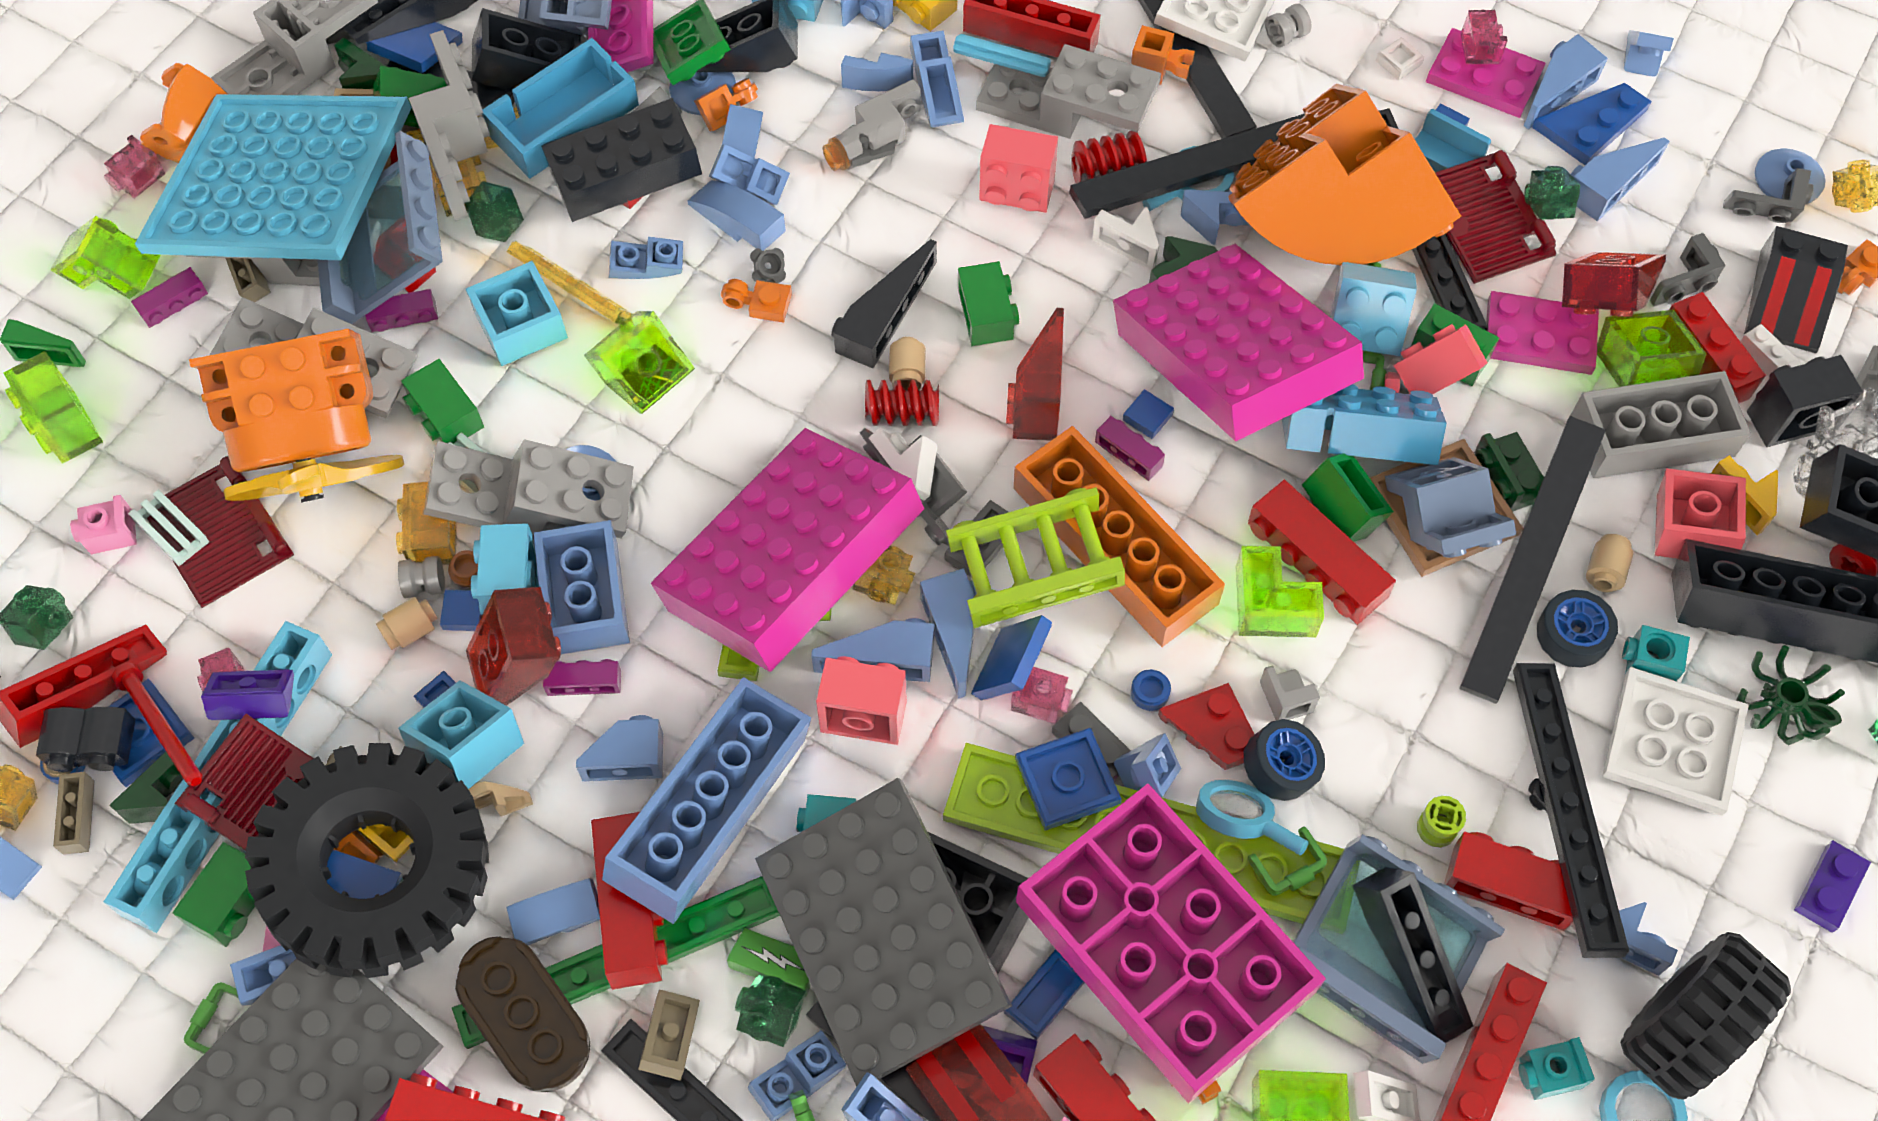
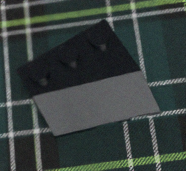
M928 832L998 975L1029 918L1016 903L1018 886L1026 881L1028 877Z

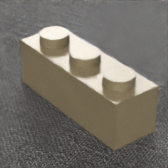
M225 258L239 296L257 302L271 293L266 278L251 259Z
M86 772L59 774L53 847L63 855L89 852L95 780Z

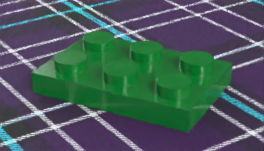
M704 0L696 1L653 28V48L667 78L673 86L680 81L689 80L695 75L696 71L707 64L718 62L726 52L731 50Z

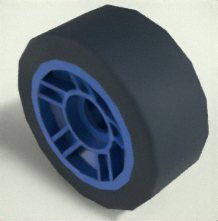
M1572 589L1557 594L1548 602L1537 622V638L1542 649L1554 661L1568 667L1583 668L1596 664L1612 647L1618 634V619L1612 607L1600 596L1585 590ZM1578 626L1580 628L1579 633L1575 632L1572 628Z
M1281 719L1271 721L1249 739L1244 749V767L1249 780L1258 791L1271 799L1287 801L1300 797L1321 780L1325 770V754L1320 741L1310 729L1297 721ZM1280 757L1285 759L1284 762L1280 760Z

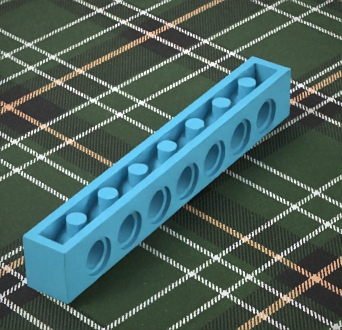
M285 621L253 670L290 669L294 672L291 707L288 716L285 718L255 719L280 736H282L332 656L320 635ZM241 719L220 721L194 761L199 770L204 767ZM184 779L103 901L121 917L155 933L159 931L219 835L218 832L205 825L202 819L190 811L185 812L174 804L189 786ZM207 789L200 796V798L214 807H217L222 801L221 798Z

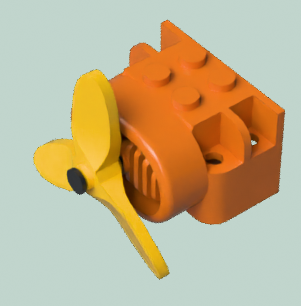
M350 329L189 359L190 367L196 368L199 371L204 394H201L203 403L207 405L210 420L217 430L223 432L231 468L236 472H246L289 463L293 465V469L263 475L250 481L226 487L224 495L228 501H244L299 492L300 497H304L301 499V503L323 499L324 494H319L323 493L322 487L357 480L365 476L398 469L405 465L403 455H385L320 464L316 463L314 459L364 448L371 443L365 408L371 403L373 388L361 336Z

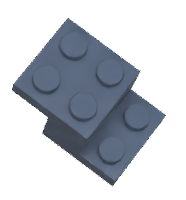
M520 0L518 18L585 36L586 27L608 29L612 0Z
M1452 457L1439 461L1438 465L1427 464L1385 476L1387 491L1403 498L1410 540L1426 547L1427 550H1433L1446 558L1459 557L1466 554V549L1475 546H1497L1503 542V538L1516 535L1514 520L1495 511L1489 470L1486 467Z

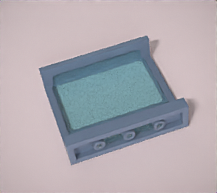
M401 130L395 133L398 161L381 173L342 259L317 260L322 311L350 324L355 323L443 262L428 146Z
M1362 834L1346 845L1293 943L1326 978L1316 993L1420 1063L1440 1059L1447 1044L1427 1030L1367 924L1352 885L1384 867L1414 872L1461 993L1487 942L1501 937L1505 928L1494 922V917L1486 910L1472 907L1458 898L1459 895L1453 888L1442 883H1436L1425 876L1423 870L1417 864L1409 860H1401L1387 851L1388 847L1381 840Z

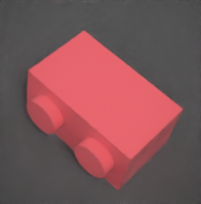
M1451 324L1434 333L1435 341L1423 347L1418 342L1400 352L1403 359L1394 364V367L1409 394L1411 391L1416 390L1434 394L1480 370L1488 363L1466 324L1458 329H1455L1454 325Z

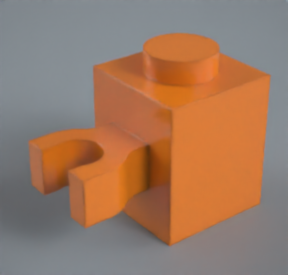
M1142 25L1133 47L1131 64L1161 73L1159 85H1162L1167 70L1177 77L1187 79L1189 66L1192 65L1195 51L1188 49L1173 50L1174 33Z

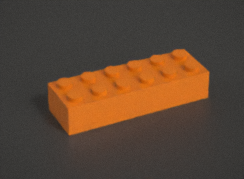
M1071 426L1015 466L1013 489L1029 506L1064 497L1074 489L1085 488L1088 490L1097 487L1099 510L1091 512V516L1105 557L1112 559L1120 556L1125 569V585L1108 591L1161 647H1164L1220 604L1225 583L1074 426ZM1076 517L1053 523L1057 536L1087 566L1090 559Z

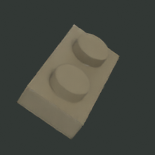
M661 989L658 990L638 1070L681 1080L697 1016L699 999Z

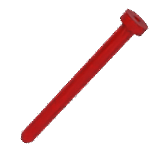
M124 663L118 666L112 674V680L116 687L121 691L128 692L185 782L190 786L200 785L203 778L202 773L143 686L144 676L138 665Z

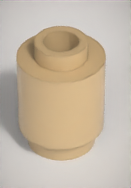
M902 337L890 345L889 380L892 386H894L896 380H900L903 389L907 390L910 380H915L918 389H921L922 383L925 381L926 348L916 338Z
M1606 534L1596 542L1586 573L1587 581L1595 589L1602 592H1612L1620 590L1625 586L1633 558L1631 542L1626 537L1618 534Z
M414 596L383 614L384 619L375 624L391 650L398 646H401L403 649L435 630L432 622L438 618L426 599L419 603Z

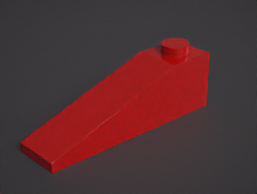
M146 624L0 690V722L19 748H22L39 739L46 709L61 707L91 708L118 689L112 680V674L118 666L124 663H134L143 672L165 657L167 650Z

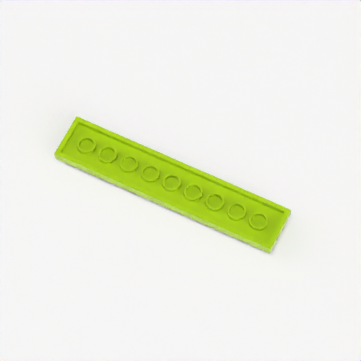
M966 742L944 809L943 821L1060 854L1121 804L1045 831L1016 763L1015 756ZM1116 785L1121 796V804L1138 791ZM1161 797L1267 914L1303 924L1344 851V848L1316 841L1327 857V864L1324 870L1315 875V880L1295 891L1289 889L1280 895L1273 896L1268 893L1251 867L1248 856L1253 853L1256 854L1273 882L1277 884L1290 873L1305 865L1310 866L1317 862L1308 848L1300 856L1265 835L1248 839L1224 835L1206 825L1196 813L1195 806ZM1355 861L1319 929L1342 935L1344 932L1353 893L1352 885L1355 884L1359 861Z

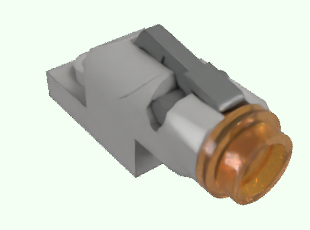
M915 80L908 81L855 106L856 125L854 124L841 134L830 138L828 143L822 147L824 157L833 171L838 169L843 171L846 169L850 170L854 167L870 163L872 160L894 154L895 146L906 140L905 122L903 119L910 118L916 112L921 111V88Z

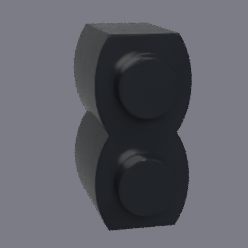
M61 707L46 709L44 711L36 756L53 771L70 772L73 771L74 767L85 765L97 771H111L114 769V766L128 764L136 719L125 708L92 707L87 709Z

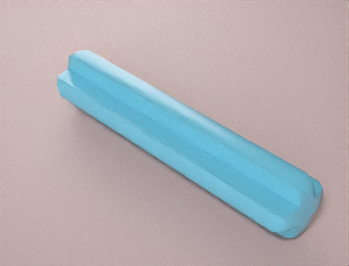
M959 34L954 41L953 51L957 54L1040 77H1046L1050 70L1051 59L1048 57L965 34Z

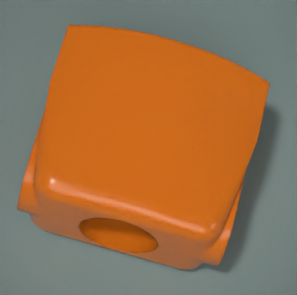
M175 63L163 71L161 76L162 84L169 88L163 105L161 124L155 123L142 131L140 139L143 146L166 159L179 163L216 94L227 93L210 77L191 65Z

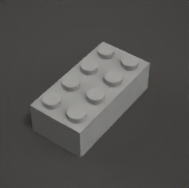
M1725 371L1583 392L1570 414L1572 417L1606 429L1590 470L1593 479L1724 459L1729 455L1735 457L1751 436Z

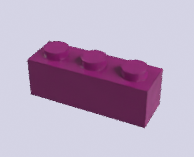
M189 267L132 300L131 303L147 326L151 328L171 315L180 312L188 305L200 300L208 292L192 268Z
M431 289L392 296L365 315L372 333L383 332L397 327H406L417 323H427L438 319L436 301Z
M1110 415L1096 430L1095 443L1146 480L1150 481L1163 467L1165 459L1163 451L1159 447L1147 442L1141 434L1133 432L1123 421L1117 420Z
M603 659L600 662L578 660L576 663L554 661L551 664H546L544 667L543 688L547 696L621 693V668L618 661Z

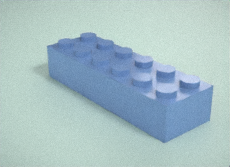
M743 677L605 857L602 880L674 924L803 745L812 717Z

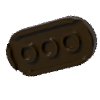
M501 936L489 937L473 945L464 954L458 966L459 971L455 986L456 993L462 1006L508 1073L520 1085L536 1092H552L572 1083L587 1064L590 1054L589 1033L584 1022L536 954L524 942L514 938H502Z

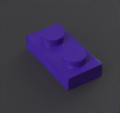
M1832 840L1826 845L1794 911L1831 933L1835 932L1840 928L1871 862Z

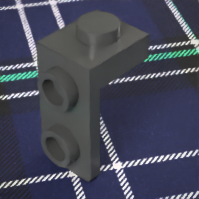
M1796 168L1785 180L1782 199L1733 190L1724 200L1723 208L1733 210L1734 214L1740 216L1755 214L1768 217V220L1775 223L1792 222L1804 211L1805 205L1811 199L1813 193V184H1809L1811 171Z
M1704 233L1692 236L1679 257L1688 272L1661 281L1649 300L1653 306L1666 302L1673 304L1686 295L1697 291L1698 293H1705L1716 286L1718 283L1717 279L1726 264L1719 256L1717 248L1710 243Z

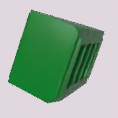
M7 320L0 341L15 361L72 367L85 366L86 360L72 340L18 320Z

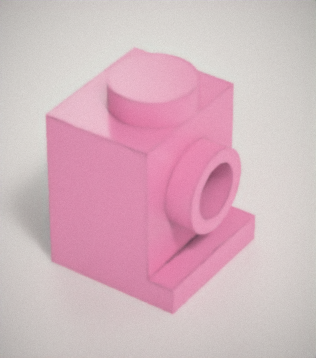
M121 494L113 496L112 501L77 508L78 519L71 520L70 522L74 540L81 542L90 554L137 545L135 522L128 514L132 509Z

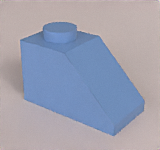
M636 715L630 717L629 720H618L576 759V768L582 782L663 778V731L659 719H653L646 715Z

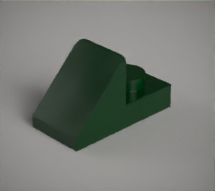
M343 37L334 45L339 57L338 65L344 72L339 77L342 88L373 89L380 66H387Z
M1167 236L1165 237L1163 258L1165 261L1159 263L1151 270L1149 283L1163 275L1179 270L1193 261L1209 256L1218 250L1215 246Z
M165 752L109 806L129 824L155 822L169 801L166 798L175 792L183 777L167 752Z

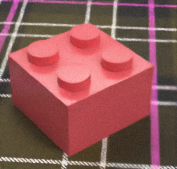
M989 124L980 156L979 200L994 205L1002 204L1022 208L1026 211L1047 213L1055 182L1058 136Z
M1666 468L1657 493L1655 556L1678 559L1686 539L1741 550L1746 539V478Z
M841 656L837 659L826 658L816 700L820 732L898 745L907 704L906 670H900L897 666L889 663H878L876 666L863 664L854 658Z

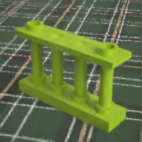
M1097 487L1088 490L1085 488L1074 489L1064 497L976 522L972 520L962 521L952 529L946 530L950 551L955 552L963 549L976 590L974 598L967 600L974 628L1125 585V569L1121 557L1112 559L1105 557L1091 516V512L1099 510ZM1076 517L1090 562L1087 566L1072 570L1067 568L1053 523ZM1038 528L1052 573L1049 577L1034 581V579L1029 578L1016 534ZM1001 538L1014 584L1011 588L996 592V590L991 589L978 545Z

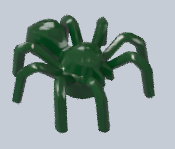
M1783 645L1775 661L1776 670L1781 680L1779 681L1761 672L1759 665L1763 658V653L1757 651L1752 660L1751 669L1758 679L1767 682L1763 686L1764 690L1760 693V696L1764 699L1751 703L1746 702L1745 699L1748 691L1742 688L1736 701L1749 704L1748 710L1767 706L1771 707V710L1762 719L1759 714L1753 715L1750 721L1752 729H1763L1778 714H1782L1777 734L1788 746L1804 738L1819 740L1830 733V728L1842 722L1839 712L1828 705L1845 695V691L1839 689L1825 698H1815L1809 695L1806 686L1831 671V666L1824 664L1814 673L1801 680L1788 677L1785 673L1784 660L1790 648ZM1790 715H1792L1800 734L1789 738L1786 736V729ZM1804 724H1805L1807 727H1809L1810 729L1816 730V731H1815V732L1808 731L1807 729H1805Z

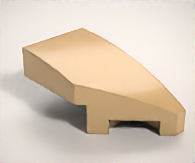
M483 781L475 783L468 789L473 796L478 810L493 804L501 817L533 805L529 792L507 785Z

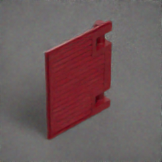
M1499 150L1495 153L1435 172L1462 216L1453 222V228L1446 235L1473 284L1556 256V240L1545 220L1536 217L1516 182L1517 171L1506 152ZM1497 166L1502 177L1491 181L1485 170ZM1535 234L1541 246L1530 250L1524 238Z
M229 456L223 457L220 460V464L165 494L209 540L208 544L180 566L173 561L201 608L294 556L291 548L259 498L244 501H228L225 499L224 491H221L216 483L217 480L226 476L231 485L247 481L242 472H236L231 468ZM163 506L157 509L190 543L195 540ZM151 515L147 517L150 525L178 553L184 549ZM267 540L273 551L262 556L257 545Z
M245 714L200 770L203 775L201 784L198 786L189 785L174 804L185 812L190 811L202 819L205 825L246 851L248 837H258L259 834L253 822L263 804L271 807L277 804L272 791L286 777H289L295 783L301 781L304 776L300 766L314 758L248 714ZM205 789L222 799L217 807L200 798Z

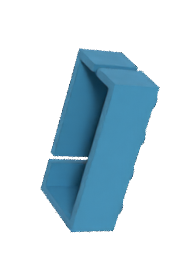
M590 38L512 90L519 118L516 119L511 99L507 94L482 109V116L487 125L489 137L531 179L548 167L541 145L624 116L639 106L634 79L616 61L612 62L611 56L593 38Z
M1354 384L1282 419L1286 449L1321 452L1324 430H1331L1327 450L1329 454H1346L1348 456L1430 465L1439 464L1447 424L1437 397H1433L1429 392L1416 390L1411 391L1410 394L1396 393L1391 388L1381 386L1374 387L1373 390L1358 389Z

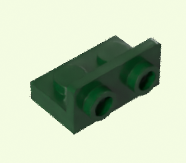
M1518 432L1496 439L1493 438L1491 433L1482 435L1474 451L1475 456L1483 467L1488 468L1491 480L1512 512L1533 505L1544 476Z

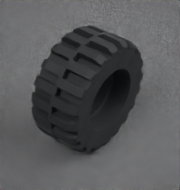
M1732 932L1721 934L1714 941L1712 940L1705 945L1701 951L1693 955L1684 966H1681L1664 983L1653 998L1645 1004L1642 1011L1636 1015L1620 1041L1623 1054L1668 1096L1681 1100L1692 1097L1699 1090L1709 1086L1718 1076L1726 1072L1737 1059L1739 1060L1754 1041L1760 1038L1767 1026L1778 1016L1779 1010L1786 1004L1787 997L1791 994L1789 978L1742 935Z

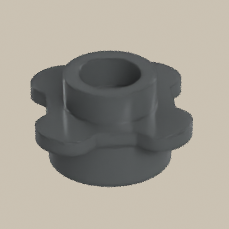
M756 248L750 253V259L754 265V272L751 275L754 282L756 280H774L776 283H780L786 278L784 253L781 249L773 248L762 251ZM765 263H770L771 268L767 269Z

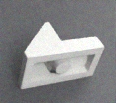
M1145 207L1133 224L1126 222L1118 215H1112L1104 210L1099 212L1094 220L1092 240L1152 270L1157 263L1159 243L1148 208Z
M879 428L869 439L892 470L912 479L920 499L925 501L931 493L937 444L922 436L909 447L907 442L898 433L895 432L891 435Z
M1369 1070L1353 1073L1354 1084L1349 1086L1351 1121H1420L1416 1084Z

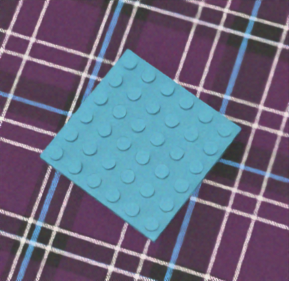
M216 94L137 238L135 245L141 254L341 260L395 145V133L402 129L412 108L408 98L386 96Z

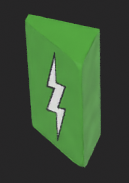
M744 928L726 960L728 967L807 997L811 984L794 946Z

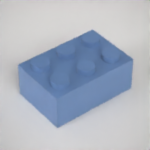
M611 520L534 532L544 637L552 656L630 643L618 543Z

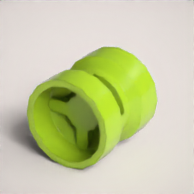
M1441 795L1434 797L1428 802L1417 821L1419 837L1432 847L1442 848L1451 844L1466 822V811L1463 805L1457 799L1450 796Z

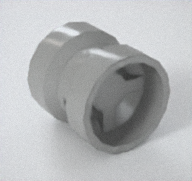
M1295 3L1287 7L1284 13L1277 12L1268 16L1265 21V29L1270 41L1276 47H1283L1292 42L1294 37L1301 38L1308 35L1312 29V22L1304 6Z
M440 556L426 557L423 563L415 562L412 559L400 560L398 562V581L403 598L417 597L419 593L424 591L431 595L443 594L445 592V576Z

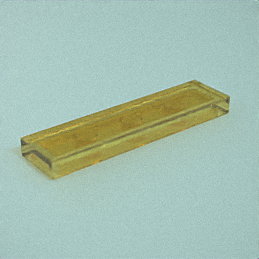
M512 241L507 253L524 264L533 261L539 274L614 323L631 328L636 319L633 313L533 248L520 242Z

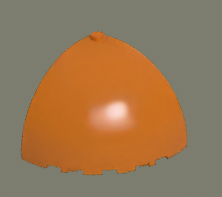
M1340 84L1333 85L1304 107L1302 110L1305 116L1302 119L1286 122L1279 128L1280 130L1276 133L1278 139L1275 142L1272 139L1266 140L1253 154L1256 158L1255 163L1252 166L1250 163H1247L1239 170L1235 176L1237 180L1229 188L1232 194L1228 196L1229 201L1240 216L1255 231L1275 246L1303 259L1332 265H1342V262L1367 264L1398 256L1419 246L1433 236L1439 237L1453 228V222L1462 217L1412 134L1408 131L1387 126L1366 90Z

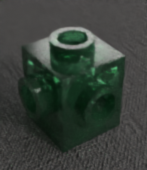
M1548 166L1545 170H1532L1530 183H1527L1525 186L1524 198L1526 204L1531 206L1540 220L1575 218L1577 201L1580 195V184L1573 176L1560 166Z
M482 181L469 197L470 201L464 204L476 236L506 242L524 220L514 193L508 187Z
M25 585L0 612V624L15 645L45 650L74 618L65 605V598L60 592L50 587L43 588L32 585Z
M758 974L749 988L744 986L738 995L735 1011L739 1012L740 1016L736 1030L749 1034L758 1041H768L785 1047L798 1025L806 990L787 984L778 977Z

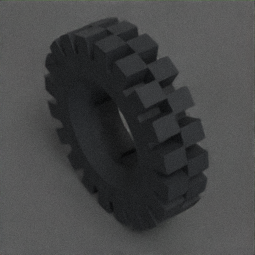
M369 743L367 755H358L354 745L333 750L334 763L325 766L320 757L317 756L300 766L304 778L295 783L289 777H286L272 791L277 804L274 807L263 804L253 822L259 834L258 837H248L245 858L251 866L250 870L245 871L248 891L255 900L254 905L273 937L286 951L292 950L298 961L315 970L322 964L330 975L351 978L354 969H362L366 978L389 975L388 965L400 962L405 971L423 963L424 960L421 952L432 947L439 953L454 940L452 928L456 924L463 927L467 925L476 911L473 901L475 895L483 896L488 876L485 864L489 863L488 842L480 813L475 806L472 794L462 780L459 782L455 781L452 769L437 758L432 764H429L424 752L404 746L400 755H396L393 753L390 743ZM383 824L392 827L396 833L401 830L413 840L414 843L409 845L412 855H415L411 870L408 875H403V881L391 891L383 895L376 894L373 898L357 899L349 897L346 891L340 894L327 883V880L332 878L331 872L327 867L329 857L333 849L339 847V842L351 832L359 828L366 829V826Z

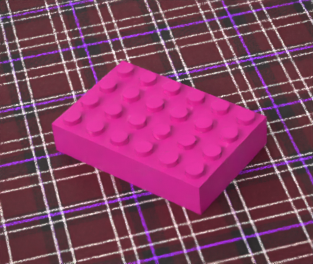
M1236 243L1225 246L1209 256L1193 261L1179 270L1163 275L1157 280L1138 289H1133L1113 300L1118 335L1235 442L1364 379L1362 342Z
M804 428L651 582V585L668 612L771 672L924 510V507L911 478Z
M1148 783L1018 886L1016 903L1188 1104L1310 999L1326 980L1322 973Z

